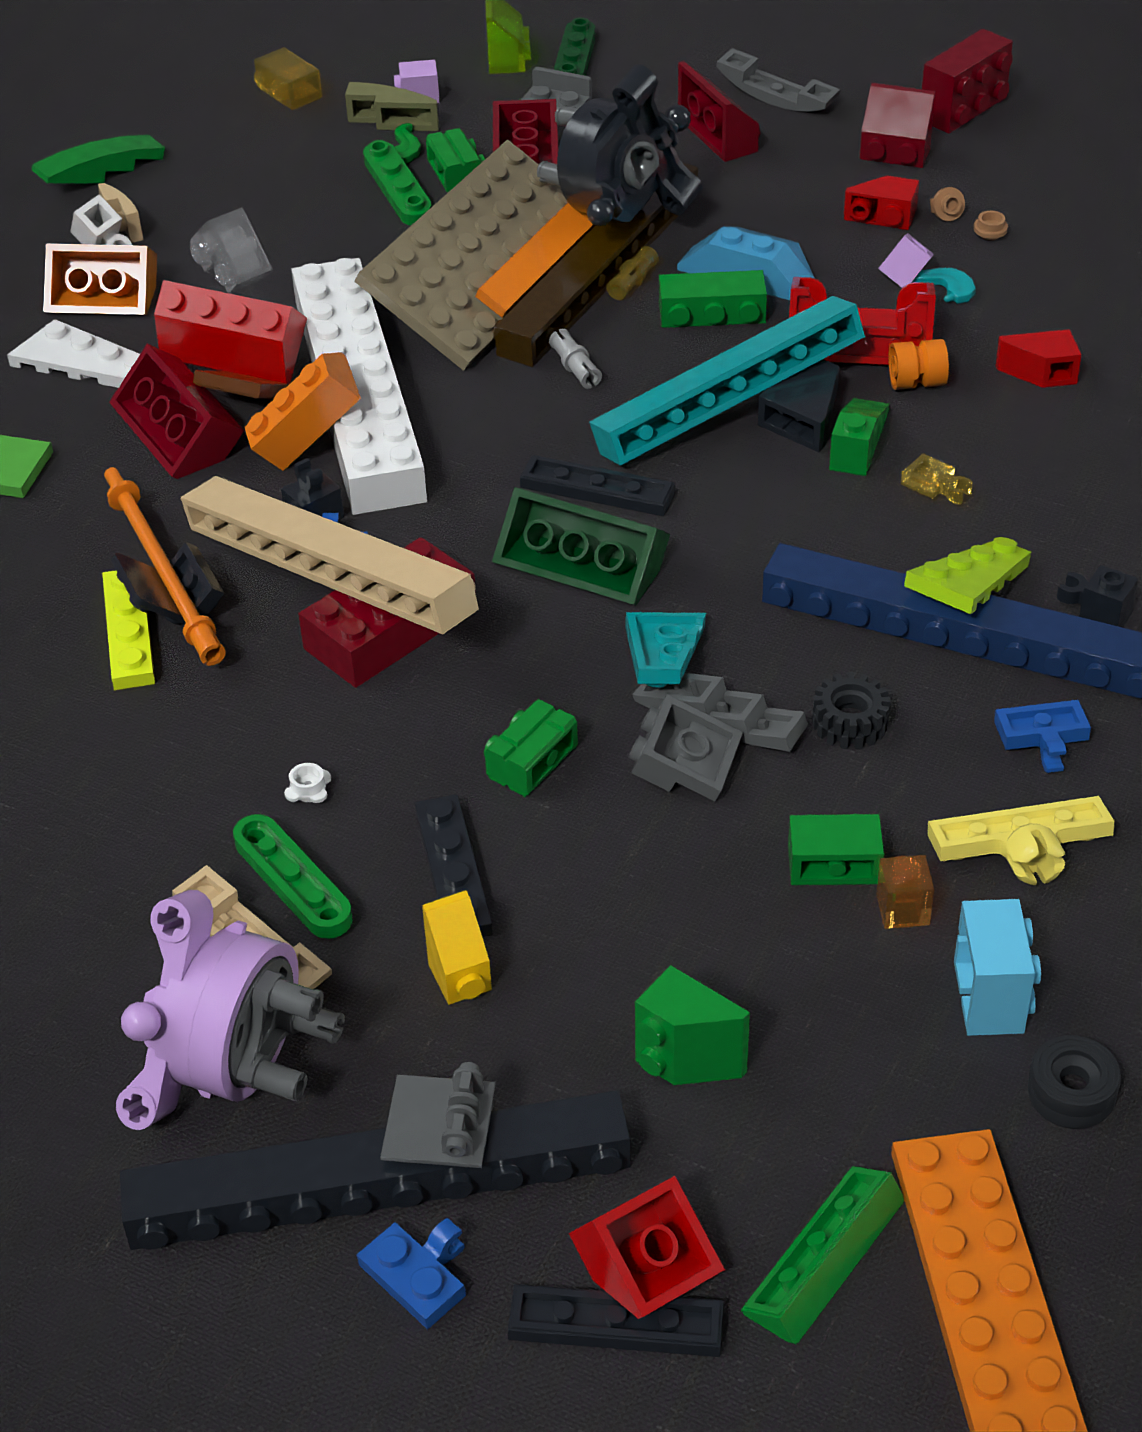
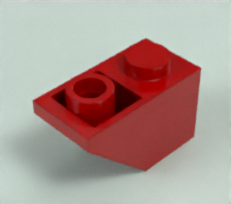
M883 176L848 187L845 191L844 220L909 230L917 210L919 180Z
M1070 329L999 336L995 366L1001 372L1041 388L1073 385L1078 382L1082 354Z

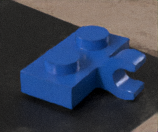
M1079 700L995 710L994 723L1005 750L1039 746L1042 765L1046 773L1064 771L1060 755L1066 754L1064 743L1086 741L1090 737L1091 726Z
M448 1218L441 1221L433 1229L423 1247L394 1222L357 1254L359 1266L427 1330L466 1296L464 1284L443 1266L458 1256L465 1248L464 1244L458 1239L462 1234V1230Z

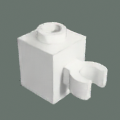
M97 195L74 212L70 232L81 244L132 245L126 236L119 234L122 218L100 195Z

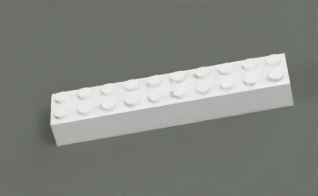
M342 258L335 262L322 264L309 263L302 267L291 268L297 309L307 317L304 335L312 363L321 354L342 352L347 357L361 397L354 406L330 427L352 514L426 503L424 465L371 295L354 282L358 273L363 269L360 258Z

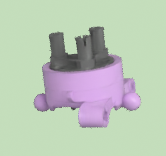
M198 890L184 891L159 901L153 907L151 926L156 934L164 959L160 985L146 992L143 1002L130 1004L121 1016V1028L125 1035L133 1041H144L148 1047L144 1069L119 1094L116 1101V1111L119 1119L125 1126L131 1129H145L171 1114L178 1104L182 1084L197 1089L201 1096L209 1099L216 1095L239 1102L248 1098L256 1090H263L299 1101L307 1085V1075L304 1072L275 1063L288 1034H296L299 1031L334 1044L339 1040L343 1031V1027L337 1026V1023L342 1025L345 1022V1015L322 1008L323 992L318 989L314 990L298 985V960L291 945L246 931L247 923L239 920L211 937L213 907L208 897Z

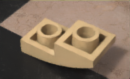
M105 183L98 184L100 196L122 218L119 231H125L131 243L142 241L143 235L139 213L132 201L116 188Z

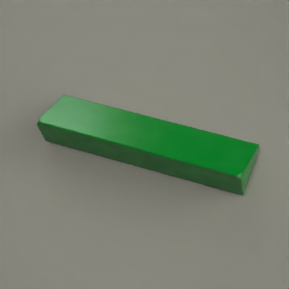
M852 1166L741 1309L744 1316L789 1343H799L903 1204L904 1196L892 1173Z

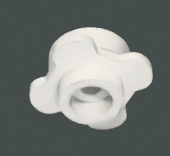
M302 763L295 766L289 773L290 787L284 792L285 798L291 802L300 800L303 802L320 803L327 798L326 784L331 781L330 773L314 763Z

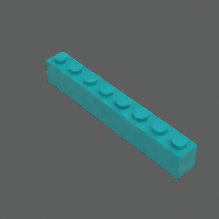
M831 296L593 419L589 423L600 455L618 465H622L864 338L865 335L857 305Z

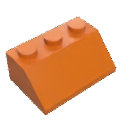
M46 244L44 313L146 316L156 289L157 253L148 246Z
M342 352L321 354L313 363L306 365L292 383L286 388L281 389L275 395L274 400L261 412L254 414L245 426L251 450L284 471L354 406L361 397L346 355Z

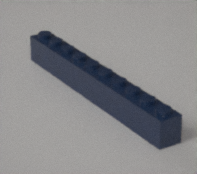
M783 543L778 544L763 572L762 602L1142 699V632L990 595L989 600L984 604L977 603L976 611L969 614L905 587L906 574Z

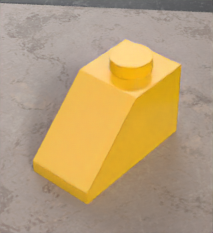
M465 890L422 905L428 964L448 1005L464 999H473L481 993L492 990L489 957L467 891Z

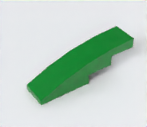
M150 135L119 136L92 141L60 151L32 164V171L46 183H104L106 171H134L136 159H163L165 147Z

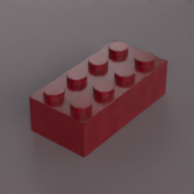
M556 99L493 101V152L506 140H509L536 163L540 164L542 161H548L557 164L558 131L557 123L555 122Z
M420 537L404 547V549L469 573L475 583L472 571L424 538ZM334 590L298 613L303 649L355 688L440 634L337 590Z

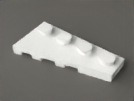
M58 320L48 323L44 328L7 354L9 365L12 367L22 368L24 364L34 365L37 372L50 374L54 369L67 372L68 378L82 380L83 378L94 377L98 379L99 384L117 388L140 355Z

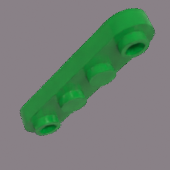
M375 140L364 148L365 166L404 224H414L432 207L430 199L392 144L383 140Z
M254 814L246 816L236 823L233 829V836L238 853L312 934L320 938L329 939L339 937L349 930L353 921L349 900L272 818L266 815Z

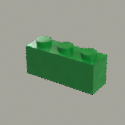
M763 270L659 275V310L662 328L766 323L767 291Z

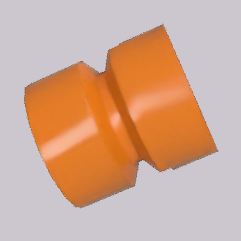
M943 339L923 340L919 346H915L913 342L890 344L888 357L889 375L894 390L916 388L918 382H921L924 387L946 386L949 375L947 347Z

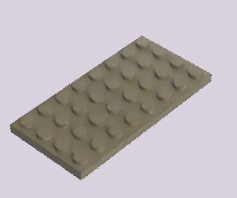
M506 140L358 273L354 281L463 371L495 341L493 338L495 325L499 320L503 319L475 297L478 289L568 203L563 196L560 186L540 182V178L537 177L539 164L509 140Z

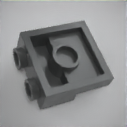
M667 694L658 709L653 706L649 708L640 729L646 731L647 734L645 738L639 735L630 751L628 758L635 761L631 773L669 792L677 782L715 801L723 788L743 732Z

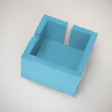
M1019 899L962 901L954 966L959 993L971 994V996H962L961 999L967 1036L1024 1034L1028 1014L1035 1013L1033 984H1040L1041 981L1039 956L1031 955L1030 947L1033 943L1031 919L1023 918Z

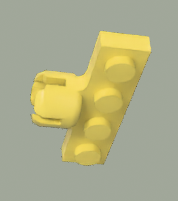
M1099 796L928 821V837L940 861L962 860L967 857L987 854H1001L1006 857L1016 877L1030 885L1037 884V880L1033 875L1035 872H1037L1044 884L1051 882L1062 872L1065 866L1062 856L1066 854L1061 843L1080 840L1089 841L1094 838L1113 836L1114 820Z

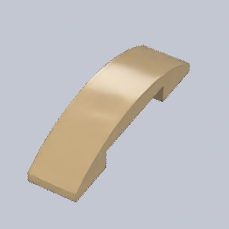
M207 865L172 890L173 896L187 890H198L208 897L213 907L211 937L239 920L247 923L246 931L289 944L238 902L237 890ZM300 942L294 947L292 946L298 960V985L314 989L332 975V969Z

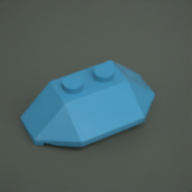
M732 226L721 227L691 247L677 264V270L687 273L763 270L767 294L790 300L793 277L814 278L799 243Z

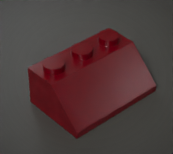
M685 61L678 62V105L686 107L690 112L691 122L688 128L724 162L758 152V138L761 135L759 123L709 79Z

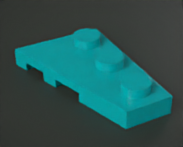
M626 612L625 628L638 684H646L650 687L680 684L704 631L706 613Z

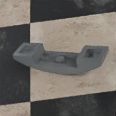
M734 48L730 49L717 61L716 67L738 88L758 100L794 111L822 110L840 94V89L812 79L803 87L759 70V58Z

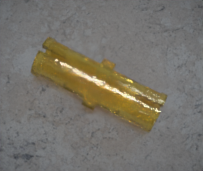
M644 246L632 259L626 260L621 265L619 273L607 284L609 295L616 300H622L635 285L639 286L646 278V273L659 261L657 252L651 247ZM633 270H636L632 276L629 275Z

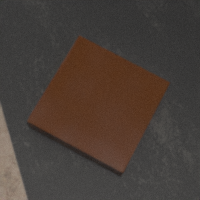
M195 370L193 383L197 386L254 398H274L281 389L289 385L229 371Z

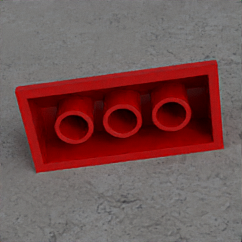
M163 280L154 313L159 349L180 358L184 364L290 384L307 322V317L292 306Z

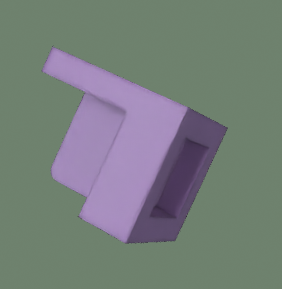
M907 233L878 269L900 287H903L914 280L934 254Z

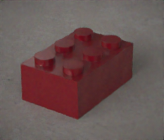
M981 29L924 64L922 89L936 91L933 127L949 134L1007 97L1009 92V72L1013 61L1012 40Z

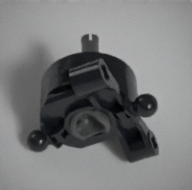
M640 64L634 65L612 92L614 99L599 97L589 100L579 108L568 105L557 108L555 122L559 126L566 127L559 145L557 164L542 161L537 168V177L540 178V182L560 186L566 201L577 211L587 213L589 221L596 226H606L612 219L630 222L646 205L655 191L666 210L675 215H682L703 189L699 178L690 172L680 161L675 150V146L679 143L676 133L684 131L691 122L689 110L679 104L668 108L665 115L658 111L654 102L658 85L657 78L650 69Z

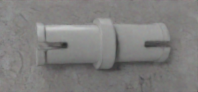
M559 329V333L564 338L563 340L556 331L553 332L550 336L549 344L561 357V363L564 368L569 372H573L584 388H592V385L586 379L587 377L595 386L598 385L602 379V373L589 359V353L586 348L578 345L566 329Z

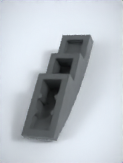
M684 673L680 684H667L664 687H650L646 684H640L633 693L635 702L648 708L653 706L657 709L668 694L742 731L739 742L790 752L808 726L805 712L768 708L763 694L729 691L726 689L723 677Z

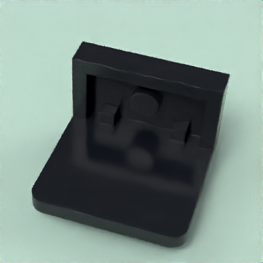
M185 542L170 563L199 614L207 616L217 606L224 592L199 548ZM116 553L111 561L117 571L116 576L130 595L129 600L133 606L145 613L152 611L163 615L173 624H186L154 567L120 553Z

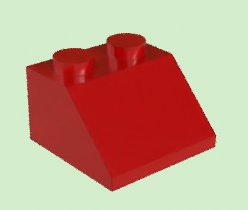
M675 1176L569 1233L592 1280L638 1319L725 1270Z

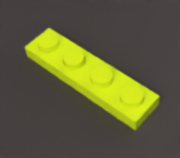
M117 571L103 572L111 677L114 690L155 684L148 613L142 612L132 605L129 600L130 595L116 576Z

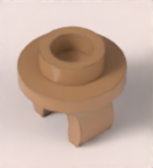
M953 187L940 189L934 198L930 199L931 213H935L943 221L956 220L961 216L965 208L963 194Z

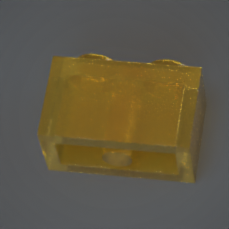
M285 47L254 59L256 70L254 79L257 86L291 110L322 98L319 69Z

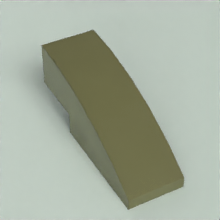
M349 82L345 94L348 122L376 123L377 130H395L401 124L411 123L413 131H439L437 100L398 87Z

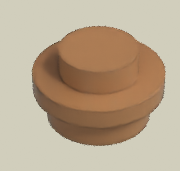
M984 211L979 214L978 219L974 222V232L982 239L994 241L1003 237L1008 230L1005 216L998 211Z

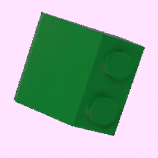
M670 965L635 1001L636 1062L648 1074L660 1076L672 1085L742 1078L747 1073L750 1012Z

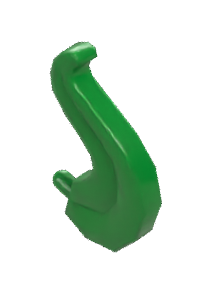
M411 123L401 124L394 130L395 139L399 143L398 146H395V149L405 164L416 159L421 152V144L418 138L410 133L413 131Z

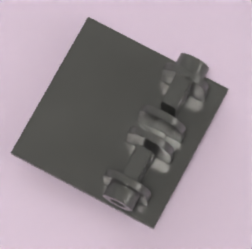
M472 1062L462 1063L454 1071L453 1079L397 1074L380 1157L381 1160L482 1168L495 1082L483 1081V1075L479 1072V1066Z

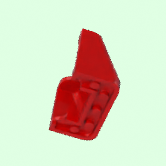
M793 277L789 318L827 299L826 288L821 281L811 277ZM913 282L903 286L898 293L896 309L858 308L865 337L824 358V360L829 362L889 365L888 357L891 343L913 342L915 346H919L923 340H932L936 301L934 283Z

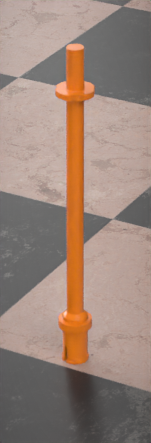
M114 467L108 468L104 473V477L110 486L107 492L108 504L114 510L124 511L186 622L183 627V635L186 641L195 647L203 664L206 662V665L212 666L220 663L224 659L226 651L216 636L215 624L211 618L200 615L137 505L141 497L138 485L133 481L123 480L118 469Z

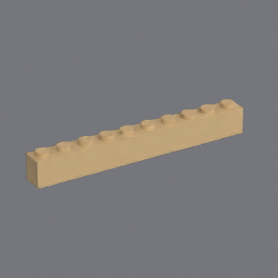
M215 476L181 497L191 530L440 634L446 633L479 610L475 595V583L469 573L226 479Z

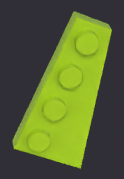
M997 537L991 542L974 545L971 549L959 553H951L948 557L937 561H929L922 566L908 570L904 586L972 614L976 611L977 603L984 604L989 600L992 590L998 592L1004 587L1005 580H1013L1028 567L1031 551L1018 547L1017 542L1012 539Z

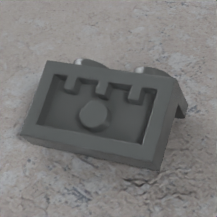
M535 67L532 70L533 86L521 99H556L557 108L563 105L579 108L584 103L592 100V79L589 76Z

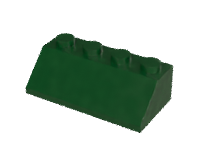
M514 487L492 562L637 605L660 571L671 534L655 527Z

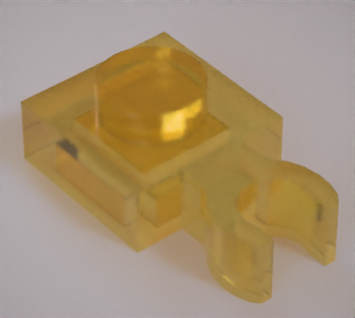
M924 453L902 472L901 477L902 485L932 499L939 493L943 494L954 504H962L963 493L969 496L972 494L973 482L966 477L954 476L955 467Z

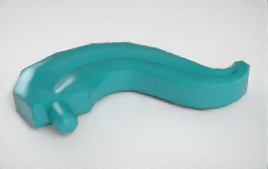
M954 268L921 270L911 282L942 285L947 289L944 301H955L957 304L968 302L975 295L976 290L973 279L965 272Z

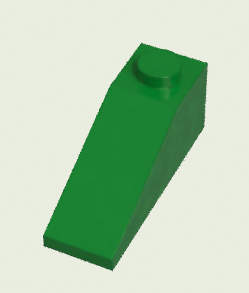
M853 398L840 411L831 436L829 470L862 476L867 475L889 412L890 404Z

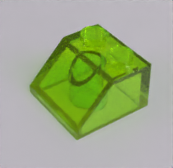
M485 0L489 74L525 72V60H531L529 26H523L522 14L505 0Z

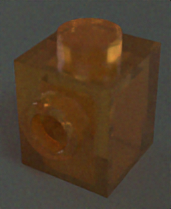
M926 855L880 858L876 895L884 929L930 925L934 886Z

